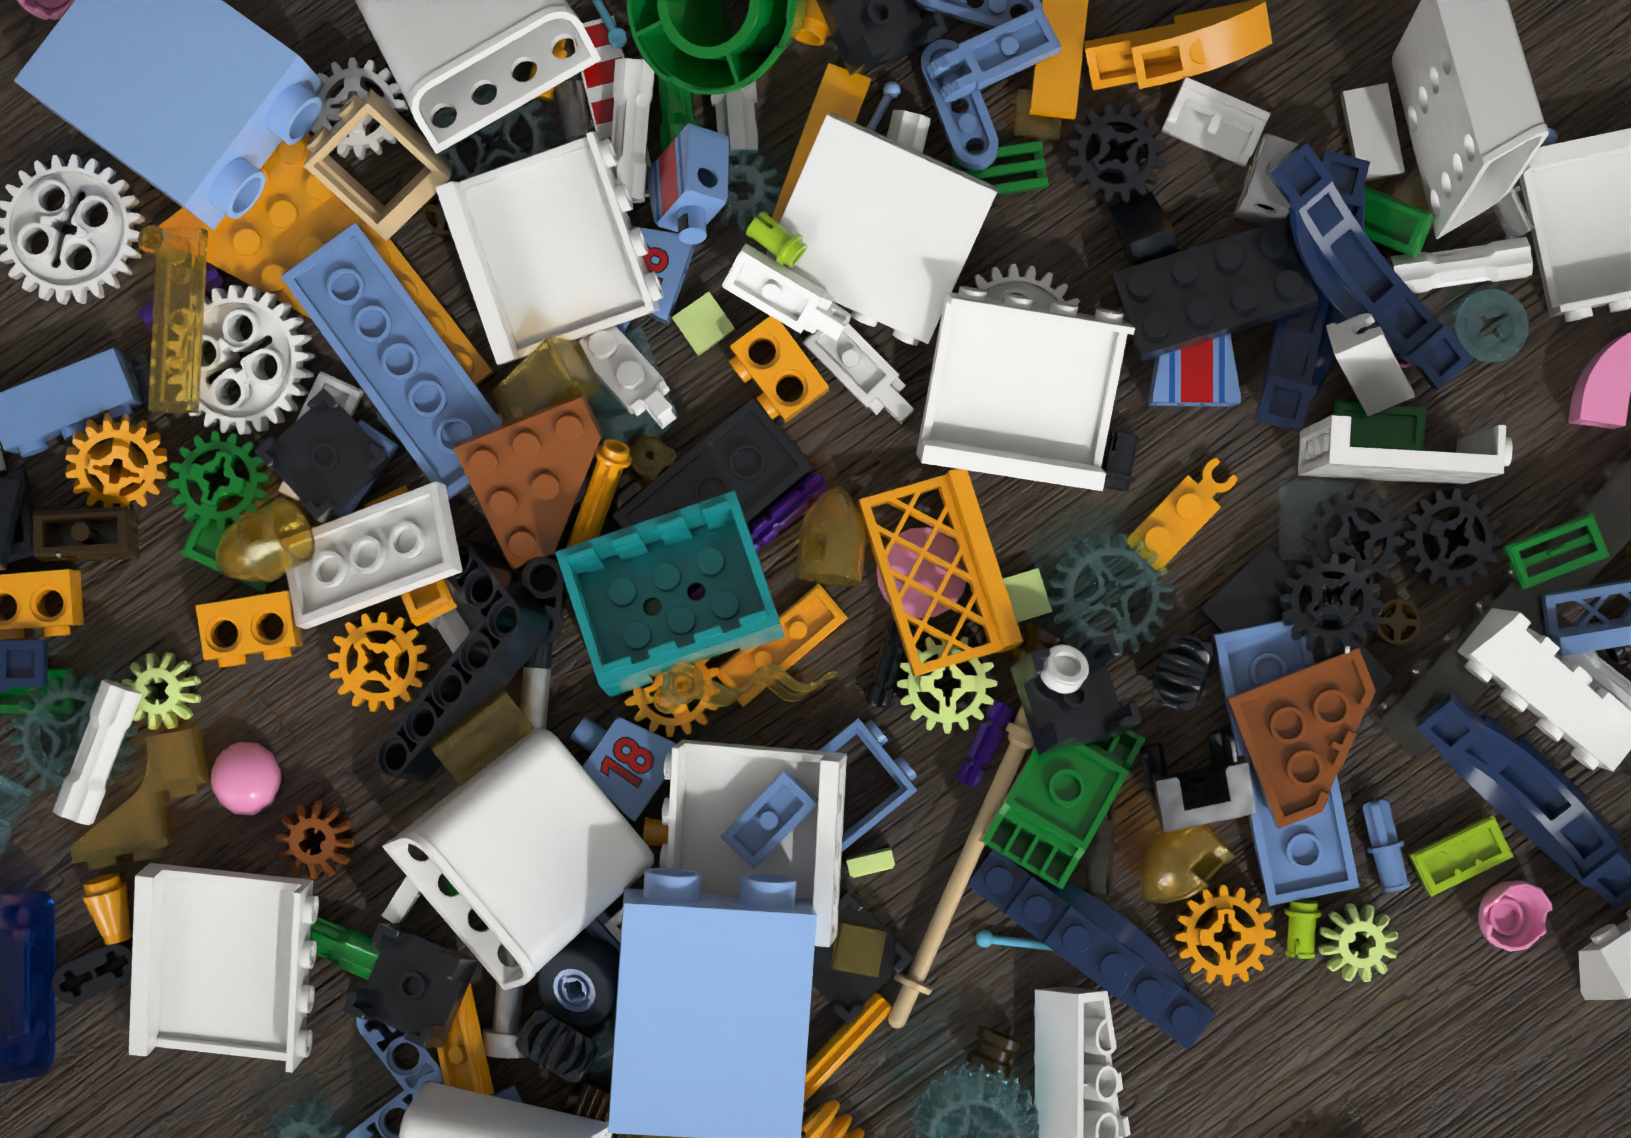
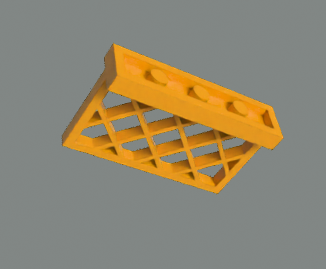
M950 470L946 475L858 500L859 510L913 677L997 652L998 654L1012 650L1023 642L967 470ZM935 489L939 490L944 508L937 520L913 508L921 493ZM913 496L908 505L900 501V499ZM888 503L904 512L894 533L876 524L872 507ZM909 515L933 528L923 548L898 536ZM946 515H947V518H948L950 527H948V526L942 524V522H943V520H944V518H945ZM937 531L955 539L958 551L951 564L927 552ZM880 536L890 540L885 549ZM894 543L918 555L908 576L890 568L887 556ZM960 558L965 571L956 567ZM923 559L947 571L936 592L912 580ZM952 574L969 583L972 595L965 608L941 595ZM895 580L903 583V586L899 593L896 587ZM908 587L932 599L922 620L904 611L901 600ZM937 602L961 614L950 636L927 624ZM974 602L976 604L979 615L970 611ZM966 618L983 626L988 644L971 648L956 640ZM908 623L917 627L914 636H912ZM922 631H925L942 640L946 645L938 659L921 664L915 644ZM951 646L962 651L947 656Z

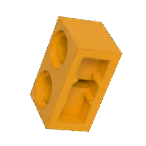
M769 316L730 345V349L735 357L729 360V363L744 383L752 378L762 392L756 399L772 420L779 415L784 423H787L829 392V386L779 320L772 316ZM765 341L775 348L776 354L770 363L759 365L750 359L749 351L757 342ZM794 378L802 384L803 393L799 399L793 402H786L779 398L776 389L783 379Z
M65 569L0 575V603L7 595H11L17 603L16 614L11 619L6 620L0 613V640L25 639L24 630L42 629V637L71 635L70 626L84 625L80 570ZM57 591L62 596L63 608L58 615L53 617L47 612L45 601L50 593Z
M290 591L195 605L204 660H218L219 668L247 664L245 655L263 652L264 661L291 657V648L303 646L301 628L295 624ZM273 613L280 616L284 624L282 634L275 640L269 639L263 631L264 620ZM226 621H231L238 630L237 640L230 647L224 646L218 639L219 627Z

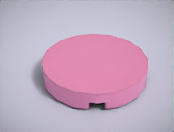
M912 528L900 533L898 536L923 548L932 528ZM937 531L927 552L950 564L958 551L956 542L940 531ZM894 543L887 559L890 568L908 576L918 555ZM960 558L956 567L965 571ZM923 559L912 580L936 592L947 571ZM877 566L876 569H877L878 587L880 588L881 593H882V595H883L885 601L890 605L889 600H888V597H887V594H886V591H885V588H884V584H883V581H882V578H881V575H880V572H879V569H878V566ZM952 574L941 595L956 603L963 595L966 581ZM895 580L896 587L899 593L903 586V583ZM908 587L901 600L904 611L915 618H923L932 601L931 598ZM937 602L930 617H936L949 610V608Z

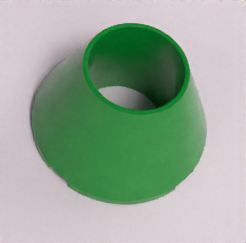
M627 0V14L631 33L639 52L649 67L663 80L670 81L678 87L688 90V92L704 95L734 92L760 78L796 38L803 25L806 13V0H750L747 17L742 27L731 37L723 21L722 0Z

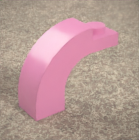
M1631 332L1605 345L1585 366L1572 395L1568 423L1607 429L1626 426L1631 393Z

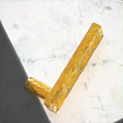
M148 225L140 231L138 236L140 248L156 256L148 411L155 413H199L208 230L201 227L160 228L155 225Z

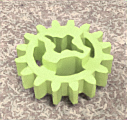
M963 636L959 641L968 645V638ZM931 637L925 638L927 650L921 652L917 649L921 664L935 654H938L939 658L946 643L941 640V645L936 646ZM951 646L947 656L962 651ZM978 658L969 660L968 662L974 668L976 675H965L956 665L949 666L948 670H950L951 678L959 679V688L951 689L947 706L945 705L942 689L934 687V680L942 678L945 668L932 671L929 675L913 677L909 663H901L900 668L908 673V678L897 681V686L907 688L908 695L904 696L900 703L901 705L913 703L915 709L912 711L910 718L914 721L922 715L927 717L925 726L927 730L931 731L936 722H941L944 733L950 734L952 723L958 722L959 726L965 731L969 729L967 717L972 715L979 720L984 718L983 713L978 708L981 703L993 705L994 700L985 694L986 688L997 686L996 680L986 679L985 672L994 667L993 663L985 662L981 664ZM917 692H929L938 701V713L929 710L921 702ZM965 692H976L972 702L962 711L955 713L956 701Z

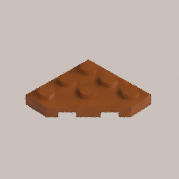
M584 392L455 442L453 449L511 570L524 566L533 559L552 555L556 550L602 436V431Z
M1358 647L1351 648L1348 654L1340 652L1226 697L1275 826L1278 829L1323 812L1330 796L1328 793L1339 769H1342L1357 735L1355 732L1366 708H1369L1376 690Z

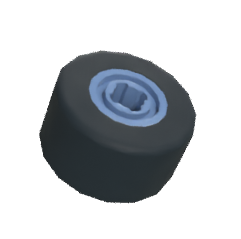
M578 936L571 940L540 970L538 978L539 991L547 1009L558 1020L573 1027H591L602 1022L616 1009L620 952L609 942L596 936Z

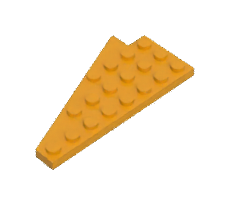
M309 133L299 142L292 145L285 143L283 140L280 142L260 169L266 176L264 189L256 203L243 216L231 219L225 215L213 230L182 207L155 228V231L161 237L253 287H260V291L264 294L266 292L277 294V301L290 303L293 310L310 318L281 276L356 222L474 384L478 386L494 373L392 240L389 238L385 241L304 167L309 151L305 146L311 138Z

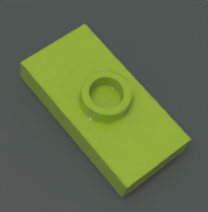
M1487 815L1408 854L1427 895L1430 897L1514 857L1494 815Z

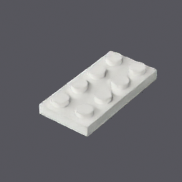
M437 481L281 540L295 624L303 629H309L463 572L446 485Z

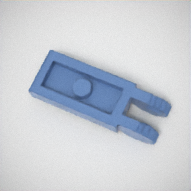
M1038 7L958 44L957 49L934 59V61L927 65L926 69L931 78L935 79L957 70L964 63L969 74L946 84L939 92L944 103H948L970 94L975 88L977 90L985 88L1060 53L1061 44L1042 8Z

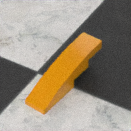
M828 63L772 216L778 223L781 221L826 115L832 112L856 123L868 92L871 78L858 73L850 76L847 69Z

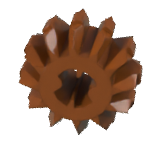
M321 800L314 802L312 814L304 803L297 805L295 808L298 819L286 815L281 820L284 826L291 830V833L282 832L276 834V841L289 843L290 846L289 849L279 853L280 859L285 860L292 856L296 857L290 869L294 874L299 873L307 864L308 879L311 880L318 878L320 866L328 877L335 875L337 871L333 860L343 865L348 864L351 860L349 855L340 848H349L356 845V839L343 837L342 835L343 831L353 827V822L351 820L340 824L335 822L341 815L342 809L339 806L333 807L325 816V804ZM311 828H315L314 833L323 832L326 840L320 844L321 852H317L318 846L310 848L307 844V839L312 837Z

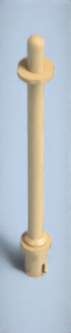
M1022 704L1014 723L1009 722L1005 731L1009 732L1007 737L1010 743L908 974H895L893 978L903 984L888 1018L889 1024L893 1028L900 1029L906 1024L919 992L927 995L931 994L933 989L924 981L985 845L979 839L993 813L1004 802L1026 750L1034 746V740Z

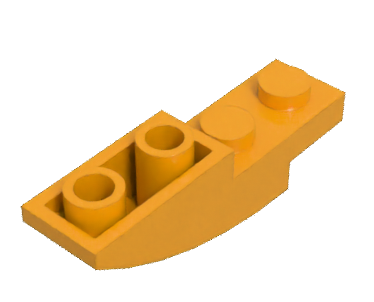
M1251 0L1174 16L1175 24L1084 41L1093 90L1138 82L1139 89L1161 85L1216 69L1272 44L1266 0Z

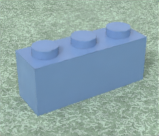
M112 348L0 392V441L4 451L16 454L20 452L22 457L32 456L48 449L47 441L62 435L64 440H71L75 431L87 434L85 427L86 421L89 419L98 422L104 419V413H110L113 422L121 421L124 413L129 414V417L134 414L132 408L144 402L133 374L129 373L128 369L130 367L124 352Z

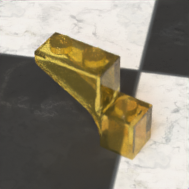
M201 728L145 737L148 762L146 774L140 788L132 797L73 844L71 849L73 864L87 861L89 870L117 865L116 856L133 853L134 861L152 859L162 856V847L174 844L165 790H169L171 799L198 794L196 784L210 782Z

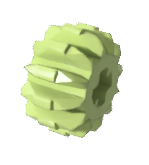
M166 652L161 662L155 653L146 654V667L138 662L130 665V669L137 677V680H122L123 685L142 692L133 720L141 721L148 715L147 725L149 729H158L162 720L168 729L176 728L178 726L177 715L186 720L193 716L191 709L185 703H200L201 701L199 694L189 693V687L201 683L200 677L192 676L185 678L192 664L184 660L175 667L176 657L174 653ZM167 682L169 685L166 687L165 692L169 698L156 699L155 696L158 693V689L154 686L155 683Z
M1348 903L1344 909L1346 919H1343L1341 915L1334 911L1328 915L1330 920L1336 925L1334 930L1320 927L1319 934L1330 938L1331 942L1322 944L1318 947V950L1322 955L1334 954L1326 966L1332 972L1339 970L1343 966V979L1352 981L1358 970L1361 980L1369 982L1372 977L1371 966L1381 974H1385L1388 971L1387 966L1380 960L1383 955L1389 958H1396L1397 951L1386 947L1385 943L1396 940L1398 934L1394 930L1382 931L1388 925L1390 918L1385 914H1380L1373 919V906L1365 904L1358 915L1355 905ZM1356 932L1367 938V942L1360 946V953L1349 947V943L1356 939Z

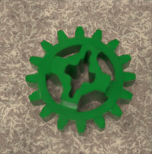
M212 431L210 443H205L199 436L194 437L196 449L191 452L187 448L181 447L179 451L185 458L182 464H170V468L179 474L178 479L168 482V487L171 490L180 491V494L172 500L174 506L177 508L188 506L183 517L191 522L200 516V528L206 531L211 527L212 522L217 523L218 529L222 533L227 532L228 521L233 520L240 528L245 527L243 515L248 512L258 517L260 512L254 503L256 500L268 501L269 499L268 494L260 489V485L270 483L271 477L269 474L259 473L258 471L266 464L259 456L251 459L256 447L249 441L240 448L239 437L235 433H231L227 442H223L218 431ZM216 453L214 460L203 465L197 464L206 456ZM238 458L246 464L250 482L238 476L236 472L239 464L237 462ZM222 472H224V476L230 483L227 487L219 486L217 492H215V488L209 482L212 477L220 478ZM190 482L199 486L203 493L200 500L202 502L201 506L194 501L191 495ZM237 498L242 500L235 507L222 511L225 504Z

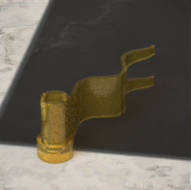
M679 663L673 666L665 675L662 686L654 693L653 702L660 712L666 714L675 712L682 704L690 703L693 699L703 700L713 706L725 707L735 703L753 683L763 684L781 699L795 702L802 700L815 690L822 689L826 685L824 681L834 678L838 675V672H829L818 681L806 684L797 682L779 666L768 664L761 666L740 688L735 689L723 686L713 680H704L701 671L696 666L690 663ZM773 677H775L777 680H779V681H780L781 683H783L785 686H787L788 688H790L792 691L801 692V693H794V692H791V691L786 690V689H785L778 681H776Z

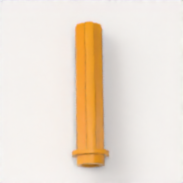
M607 439L603 442V445L597 447L595 452L597 462L566 548L599 537L624 468L629 467L632 461L629 455L630 448L623 442Z
M874 993L864 1004L865 1008L849 1025L845 1022L806 1064L804 1103L890 1014L892 1006L881 994ZM803 1104V1112H805L807 1108Z

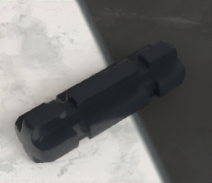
M893 618L889 619L886 623L883 634L886 640L885 643L880 645L872 678L875 681L873 685H869L866 702L869 705L883 709L891 706L894 694L891 688L893 684L897 683L901 669L900 665L905 654L900 634Z

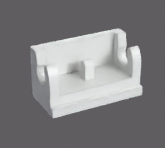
M1185 77L1161 132L1245 167L1249 157L1252 156L1271 113Z
M1369 313L1360 314L1337 325L1334 322L1326 326L1334 355L1367 416L1415 397L1413 388L1401 369L1381 327L1368 329L1362 334H1356L1359 329L1368 327L1375 322L1372 314Z

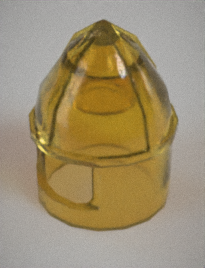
M837 486L821 494L807 511L800 530H797V538L800 540L794 576L820 584L857 586L862 584L866 547L869 546V539L866 535L864 520L855 501L843 487Z
M279 498L255 512H246L238 516L235 523L223 533L215 553L217 568L226 577L252 582H272L282 577L285 572L311 560L315 552V540L312 529L299 508L289 500Z
M1206 824L1169 832L1162 830L1159 834L1156 833L1153 836L1154 840L1145 854L1140 875L1142 897L1146 901L1164 904L1189 898L1203 888L1207 889L1210 886L1207 880L1223 864H1228L1235 857V854Z

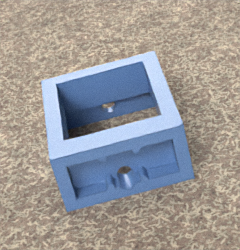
M856 718L817 750L835 752L857 734L899 785V788L843 833L842 852L917 791L911 781L918 777L901 755L892 760L882 747L889 740L872 719L864 725L859 718Z

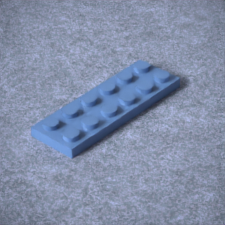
M355 222L282 275L281 278L431 483L437 481L446 485L448 499H451L470 485L453 449L455 442L503 424V422L360 226Z
M1282 620L1212 634L1231 732L1235 740L1237 756L1245 755L1249 763L1256 814L1248 816L1265 901L1268 906L1359 888L1337 775L1328 793L1330 796L1323 812L1278 829L1275 826L1226 700V697L1314 663L1312 651L1306 650L1307 638L1304 636L1294 641L1291 638V629L1294 625L1284 626Z

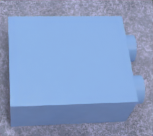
M75 0L14 79L18 85L49 110L213 230L225 215L231 219H237L248 212L256 203L266 182V176L260 169L282 140L289 145L295 144L303 139L313 128L322 109V101L316 95L325 85L298 54L223 0Z
M677 868L646 869L644 889H624L608 1133L690 1138H801L817 919L811 899H796L797 880L783 875H740L739 895L701 893L702 874L697 871Z

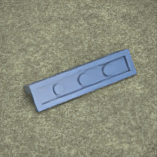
M1631 579L1541 594L1546 636L1560 648L1556 653L1560 656L1631 645V603L1621 617L1609 620L1597 611L1606 598L1612 594L1619 593L1631 602V594L1628 593L1631 591ZM1595 597L1590 605L1582 600ZM1575 601L1585 609V612L1574 626L1558 628L1557 603ZM1593 616L1600 620L1599 622L1588 623Z

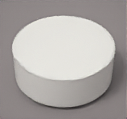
M1056 645L1050 648V656L1041 663L1043 667L1040 674L1041 679L1050 689L1058 693L1067 694L1075 692L1081 687L1089 673V665L1085 656L1079 650L1069 645Z

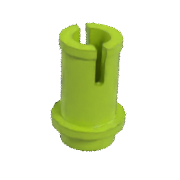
M766 211L760 212L758 215L760 220L757 217L754 218L746 231V235L752 237L777 257V264H786L790 268L793 267L807 249V245L802 242L803 236L799 233L793 235L771 218Z
M1307 899L1291 901L1290 906L1285 908L1284 914L1289 916L1286 956L1294 958L1295 954H1298L1300 959L1315 958L1317 918L1322 916V912L1317 910V901Z

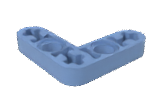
M356 1017L357 1028L360 1034L404 1090L354 1128L345 1138H370L377 1132L370 1127V1124L373 1122L376 1123L377 1129L383 1138H398L399 1133L390 1130L386 1124L387 1113L393 1108L407 1110L411 1101L406 1096L412 1094L414 1099L425 1082L430 1081L438 1084L442 1082L444 1084L439 1059L430 1048H422L405 1040L406 1033L396 1037L385 1048L380 1042L388 1037L383 1028L377 1026L372 1029L367 1023L369 1020ZM386 1025L392 1033H394L397 1030L389 1025ZM410 1043L417 1048L419 1061L416 1066L403 1068L396 1063L394 1051L399 1044Z

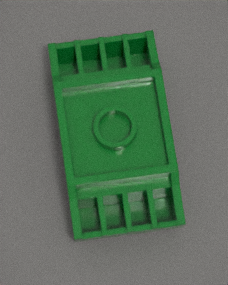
M1129 730L1121 736L1038 756L1036 747H1034L1001 807L993 813L979 841L1050 884L1063 889L1126 779L1145 738Z

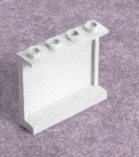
M830 112L825 117L779 223L793 235L801 234L803 236L802 242L807 245V249L793 267L790 268L786 264H783V266L826 290V293L834 297L833 303H838L853 310L851 317L872 327H876L878 322L895 329L892 334L894 337L914 346H918L919 341L928 344L942 315L946 292L953 291L999 188ZM767 251L766 256L776 261L777 257L770 251Z
M1631 128L1540 147L1519 178L1549 317L1564 314L1565 321L1571 322L1592 317V308L1609 305L1610 313L1631 309Z
M592 131L586 133L587 137L460 182L452 181L435 187L497 365L507 364L661 310L658 300L664 298L659 279L655 272L648 274L642 257L648 254L645 238L639 227L632 228L627 211L633 210L631 197L624 183L617 184L612 170L613 166L618 165L617 157L609 138L602 140L600 133Z
M960 286L959 293L946 292L916 452L921 463L1103 491L1106 472L1101 468L1127 334L1134 335L1135 327L1123 320V313L1108 309H1096L1094 316L1077 313L1078 306L1065 302L1051 301L1050 308L1032 306V298L1016 294H1005L1004 301L986 298L987 291L973 287Z
M1331 415L1300 431L1298 476L1464 485L1504 474V466H1509L1511 463L1513 445L1511 437H1506V425H1497L1457 439L1456 453L1350 447L1351 416Z
M681 740L672 747V752H667L664 761L665 780H670V798L664 799L662 807L663 826H668V844L664 843L662 845L660 868H677L700 872L702 874L701 893L739 895L740 875L775 874L795 878L797 880L796 899H811L817 914L815 946L830 947L837 937L847 753ZM787 768L818 798V804L753 869L720 836Z
M149 863L135 875L129 1055L148 1056L155 1047L286 1061V1072L292 1073L304 1057L307 1058L309 1056L313 1038L312 1030L306 1029L307 1013H310L313 1008L315 996L314 986L308 985L309 969L313 968L317 954L316 941L310 940L311 924H315L319 910L318 896H313V880Z

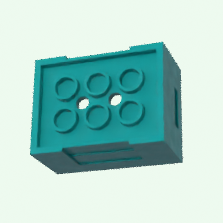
M735 490L555 552L598 684L609 697L653 683V677L738 648L743 652L785 637ZM694 584H700L706 590L705 596L699 601L691 600L688 596V590ZM650 599H656L661 602V611L655 616H649L644 611V605Z

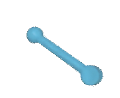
M592 0L609 31L608 39L610 45L614 48L625 46L627 43L625 31L616 27L602 0Z
M986 929L979 931L975 937L976 943L983 948L996 944L1053 951L1040 940L993 935Z

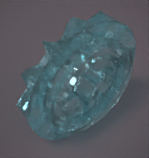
M1487 289L1471 295L1455 314L1454 334L1467 352L1476 358L1477 361L1497 363L1506 360L1522 348L1528 336L1529 321L1523 305L1513 295L1502 290ZM1502 314L1505 315L1497 327L1500 338H1496L1493 334L1480 338L1477 337L1484 326L1481 316L1484 315L1486 318L1492 319Z

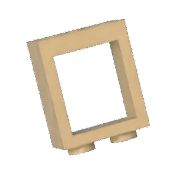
M371 89L362 99L357 95L351 97L337 113L340 120L330 130L323 126L310 138L305 146L309 151L304 167L387 241L437 193L435 187L446 184L450 180L453 165L441 153L436 154L430 143ZM368 114L377 120L425 165L385 206L328 155Z

